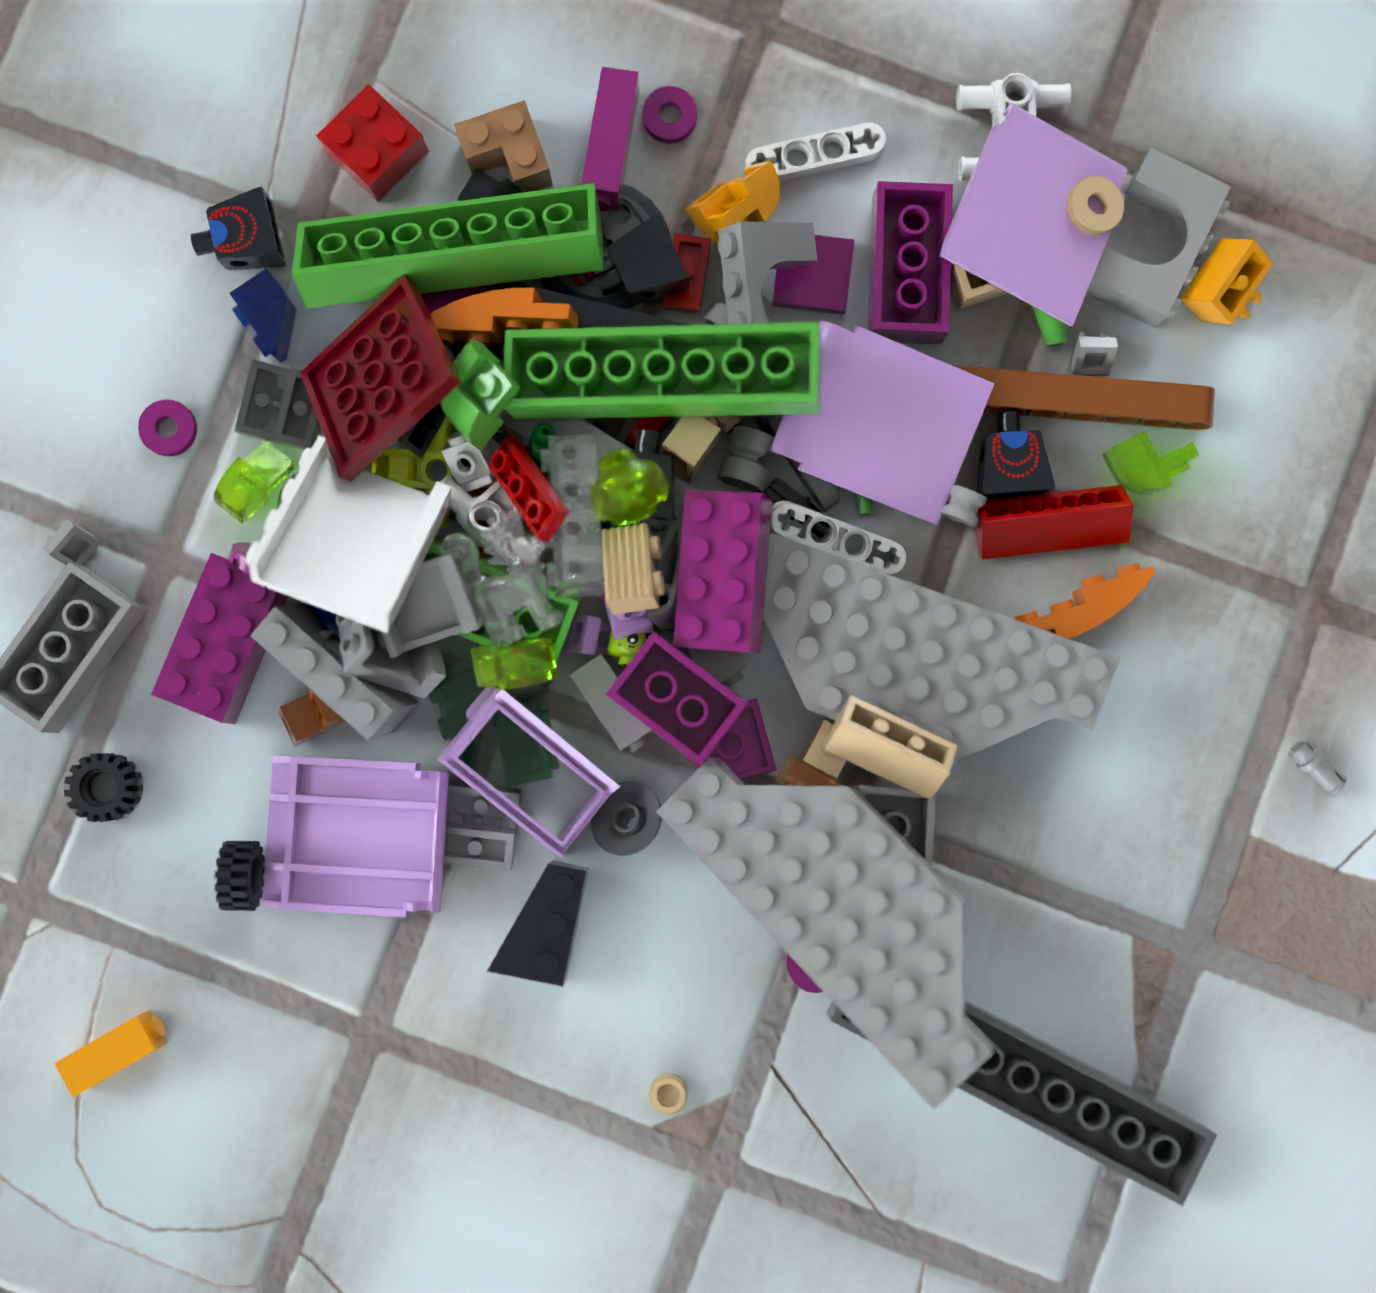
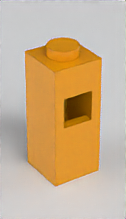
M148 1010L54 1064L73 1098L168 1043L164 1037L166 1030L162 1021L157 1016H153L151 1011Z

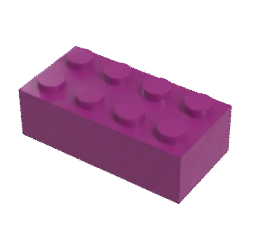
M877 182L872 196L869 331L898 343L942 344L948 335L951 262L941 257L940 253L952 222L953 184Z
M685 490L673 647L761 653L772 499L762 493Z
M210 553L151 695L220 723L236 724L266 652L250 635L274 606H285L289 595L252 582L251 575L244 573L238 568L239 563L231 564L228 559Z

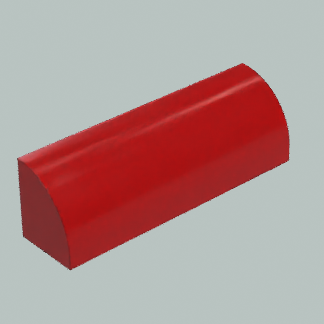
M1123 485L987 500L985 506L980 507L977 512L978 522L975 527L979 554L983 560L1130 542L1134 504Z

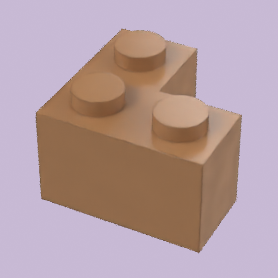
M525 100L454 124L472 174L476 168L484 172L507 164L513 183L523 192L538 191L553 186L550 169Z

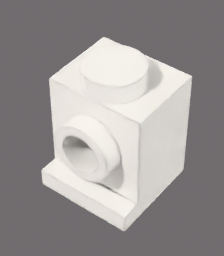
M459 431L447 438L448 443L441 452L457 484L468 492L493 483L496 477L488 467L494 453L490 443L488 442L482 450H479L471 445Z

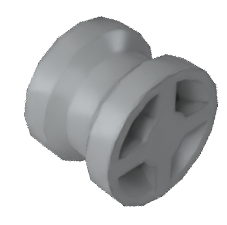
M952 485L949 491L951 496L949 503L942 507L940 514L964 525L976 527L978 522L977 512L980 507L985 506L987 498L970 489Z

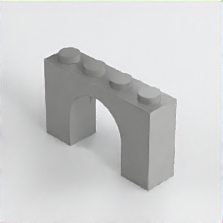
M1150 147L1139 161L1124 193L1161 211L1170 219L1177 234L1178 244L1173 260L1163 264L1147 265L1105 246L1086 294L1154 327H1157L1166 318L1171 320L1182 302V299L1177 297L1182 286L1187 287L1197 272L1198 267L1193 264L1198 253L1203 255L1214 237V234L1209 232L1214 221L1218 223L1222 219L1230 204L1225 198L1231 186Z
M740 221L718 230V250L721 255L723 290L726 296L728 312L727 324L770 323L765 314L761 298V289L765 275L769 269H796L817 261L813 223Z
M308 604L274 606L250 635L366 740L396 731L419 703L408 693L346 674L343 661L325 644V641L335 628Z
M688 648L691 660L727 688L744 678L741 670L746 668L747 664L739 652ZM602 654L570 674V677L620 751L629 748L631 753L651 741L647 734L653 730L605 695L617 680V676Z

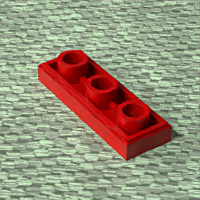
M506 436L498 450L493 453L488 467L537 539L550 542L569 514V511L519 440Z

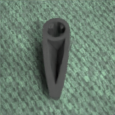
M676 515L661 544L662 559L656 560V569L661 571L663 575L665 594L658 595L659 608L645 610L655 625L663 630L675 628L683 515Z

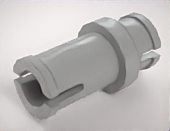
M1308 738L1299 740L1290 748L1291 751L1288 752V755L1295 759L1297 762L1296 767L1302 773H1308L1324 789L1327 795H1333L1345 786L1347 778L1341 775L1325 758V751L1321 747H1314Z

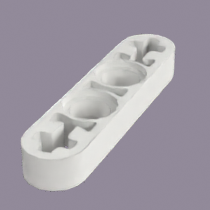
M862 123L765 145L753 149L748 154L745 168L756 164V161L762 159L763 162L771 160L779 181L782 182L873 161L882 154L886 142V134L875 123ZM865 135H869L871 141L877 140L873 149H868L867 144H860ZM848 138L852 139L851 146L855 145L853 154H850ZM829 142H836L841 145L843 154L835 159L829 158L824 154L823 146ZM793 150H800L806 154L808 161L805 165L796 167L788 162L787 155ZM778 154L781 155V167L783 170H778L779 164L776 163Z
M779 501L771 507L770 528L782 537L888 575L899 572L905 565L906 552L904 548L889 538L790 501ZM788 509H791L790 515L804 522L802 529L790 523H786L784 528H781L782 523L777 520L779 513L786 514ZM820 521L827 522L830 529L828 537L820 542L813 541L811 538V528L813 525ZM853 534H860L863 538V547L855 554H848L844 546L846 539ZM872 547L883 552H888L891 548V553L895 555V559L893 562L886 561L884 565V561L881 558L870 554Z

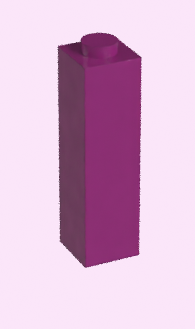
M609 67L601 68L581 185L595 183L600 212L608 210L619 211L639 94L638 71Z

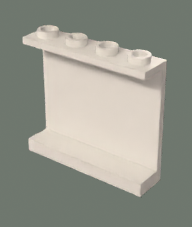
M318 436L312 449L306 448L299 462V472L296 478H290L286 482L282 492L283 501L278 510L272 509L264 525L265 533L261 541H254L248 551L246 563L250 566L252 582L388 633L450 507L451 486L436 481L430 495L365 470L349 482L339 477L332 457L327 456L326 438Z

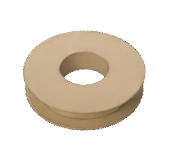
M1090 176L1081 180L1071 189L1067 198V211L1071 221L1079 230L1090 235H1101L1114 228L1122 219L1124 200L1120 190L1113 182L1101 176ZM1089 197H1096L1101 201L1103 205L1102 214L1098 215L1090 210L1088 206Z

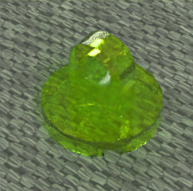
M620 448L612 449L600 457L598 462L600 476L596 479L590 490V502L598 519L603 522L609 520L613 525L619 526L635 524L653 515L657 511L656 505L661 499L663 503L668 497L669 484L659 465L649 460L637 459L633 452Z

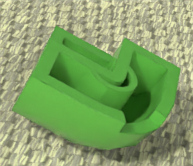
M471 339L452 363L461 383L440 401V406L447 419L475 448L482 450L505 420L499 414L517 393L520 386L503 370L504 365L482 342Z

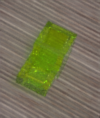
M265 439L244 460L238 457L229 466L215 489L214 502L241 524H244L269 500V493L294 470V462Z
M551 638L519 640L512 644L481 645L470 649L477 687L499 686L500 690L514 689L539 684L558 676Z

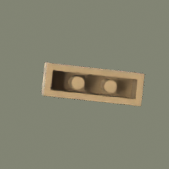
M850 695L833 723L824 750L931 800L950 774L958 745Z

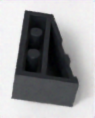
M553 860L548 863L487 972L564 986L575 941L589 871L588 867Z

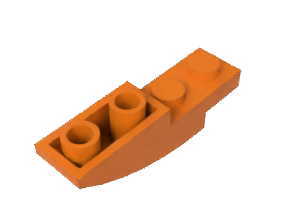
M509 288L475 294L454 301L430 313L444 346L448 344L453 345L454 341L468 343L473 339L489 347L490 343H503L504 329L578 328L579 316L570 304L544 303V300L535 288Z
M1139 563L1117 569L1118 577L1106 581L1103 574L1082 580L1083 588L1072 592L1076 606H1074L1071 599L1050 606L1051 614L1038 617L1037 612L1032 611L1014 617V619L1067 639L1077 637L1104 623L1127 606L1154 576V567L1140 569Z

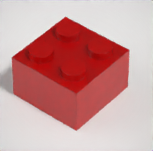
M369 83L316 135L325 153L377 202L429 152L422 134Z

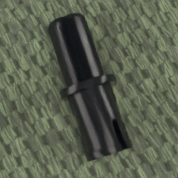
M775 478L765 490V495L770 497L774 503L783 500L790 501L824 514L809 502V496L804 498L780 478ZM790 516L789 519L793 521L795 518ZM824 521L817 522L811 528V532L821 540L829 531V525Z

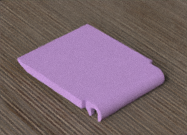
M1011 103L1003 113L1006 116L1005 120L1001 124L997 123L988 135L944 239L940 256L1065 324L1072 326L1112 229L1101 235H1090L1079 230L1071 221L1067 211L1068 195L1076 184L1090 176L1107 178L1120 190L1127 174V168ZM1089 197L1088 206L1090 210L1095 214H1102L1103 205L1101 201L1096 197Z
M820 321L819 325L822 334L821 414L783 415L769 451L799 462L798 471L913 517L938 525L942 515L940 514L942 507L947 503L950 488L956 481L995 383L860 326H854L853 331H849L835 324Z
M273 755L262 907L405 918L411 916V911L429 910L430 913L441 912L449 772L420 771V763Z

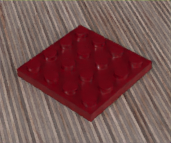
M405 274L300 372L324 438H326V443L338 475L349 482L357 477L461 383L416 283Z

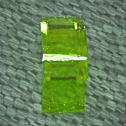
M1146 431L1112 446L1102 456L1113 478L1119 485H1123L1124 489L1135 494L1151 495L1172 485L1170 478L1191 469L1188 462L1198 457L1199 453L1194 443L1191 442L1159 458Z

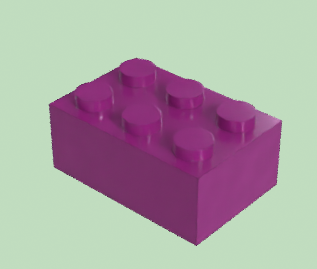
M654 631L605 694L698 766L702 765L748 704Z

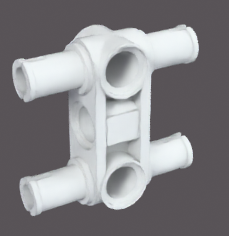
M1013 73L1002 80H995L991 82L990 86L958 85L956 93L957 110L989 109V112L992 113V128L997 123L1001 124L1005 120L1006 116L1003 113L1011 103L1036 116V108L1068 109L1071 101V86L1069 83L1038 85L1037 81L1029 79V77L1021 73ZM1006 93L1016 94L1020 101H1012L1007 97ZM960 157L958 167L960 182L970 180L979 157Z
M492 438L490 439L489 443L495 452L500 445ZM538 464L555 493H560L566 504L565 507L569 511L568 516L573 522L583 511L584 507L560 486L561 481ZM451 476L445 477L440 482L451 486L449 508L457 514V523L464 529V536L469 543L488 550L494 549L516 572L521 570L530 561L534 553L529 551L509 532L523 517L498 481L481 496L474 498L462 489ZM476 520H484L491 527H481L476 523Z

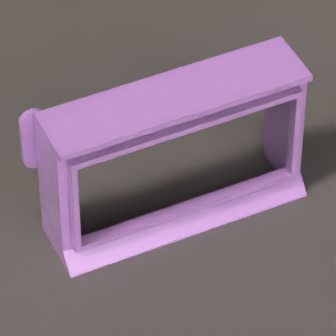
M488 685L466 710L468 722L437 760L562 859L565 851L608 797L621 786L506 691L493 685ZM497 710H500L595 789L557 837L458 758Z

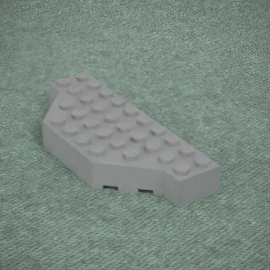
M770 532L763 618L807 710L836 720L848 698L852 695L958 745L953 763L1053 718L1093 731L1120 657Z
M710 757L656 811L933 1109L993 1054L995 1045L966 1016V901L855 787L745 785L720 758Z

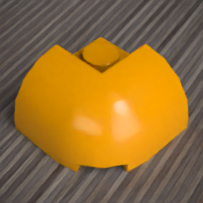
M771 160L746 167L743 170L746 175L745 177H736L728 182L723 180L685 208V211L696 227L706 237L711 238L712 242L718 244V230L740 221L765 222L775 211L780 198V181Z

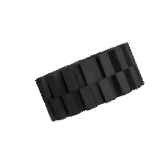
M114 753L90 754V757H82L78 760L79 765H72L69 769L73 773L72 777L65 778L64 783L70 784V790H64V796H71L72 801L67 803L69 808H76L78 811L75 814L80 818L87 817L86 821L107 822L124 818V814H130L134 810L132 805L139 804L141 800L140 797H137V793L143 791V785H138L137 780L141 779L142 776L140 772L133 770L137 766L133 762H127V757L115 755ZM103 772L112 775L117 783L116 794L108 802L98 801L91 792L93 779Z
M226 841L222 843V848L220 847L219 849L220 858L216 860L218 869L215 871L214 877L217 878V883L214 885L215 892H218L216 901L219 903L218 907L222 911H255L259 907V898H262L263 874L265 873V867H263L265 857L262 855L263 847L260 846L259 841Z

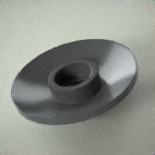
M634 781L619 783L618 785L621 787L608 797L591 819V829L595 841L602 849L613 855L629 856L642 851L654 840L661 826L662 818L656 812L661 807L658 796L648 786ZM636 817L633 825L628 828L630 819Z

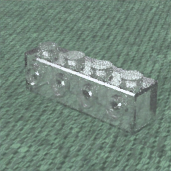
M595 435L548 436L547 449H540L541 473L548 472L549 484L563 502L569 514L550 542H545V548H552L553 563H546L547 586H554L555 598L602 596L604 590V570Z

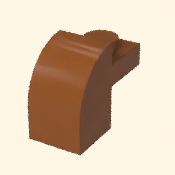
M309 690L308 695L280 706L278 712L294 747L346 722L311 690Z

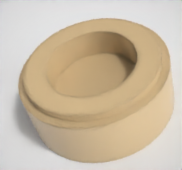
M665 1073L656 1077L649 1090V1099L652 1107L664 1115H672L681 1111L687 1101V1087L682 1078L672 1073Z

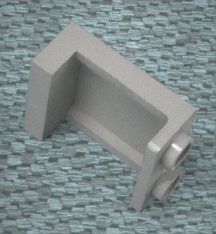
M459 549L422 562L389 632L385 633L377 630L378 641L384 650H388L391 658L399 656L405 651L461 632L465 634L477 630L486 623Z
M337 614L336 624L339 628L340 653L343 657L344 672L346 674L424 699L446 677L440 640L405 651L401 655L391 658L388 650H384L378 641L377 629Z

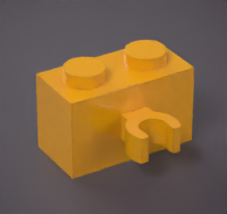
M1221 238L1181 296L1182 302L1199 321L1232 325L1237 317L1249 319L1251 314L1246 309V303H1260L1262 301L1261 294L1256 289L1274 263L1255 240Z

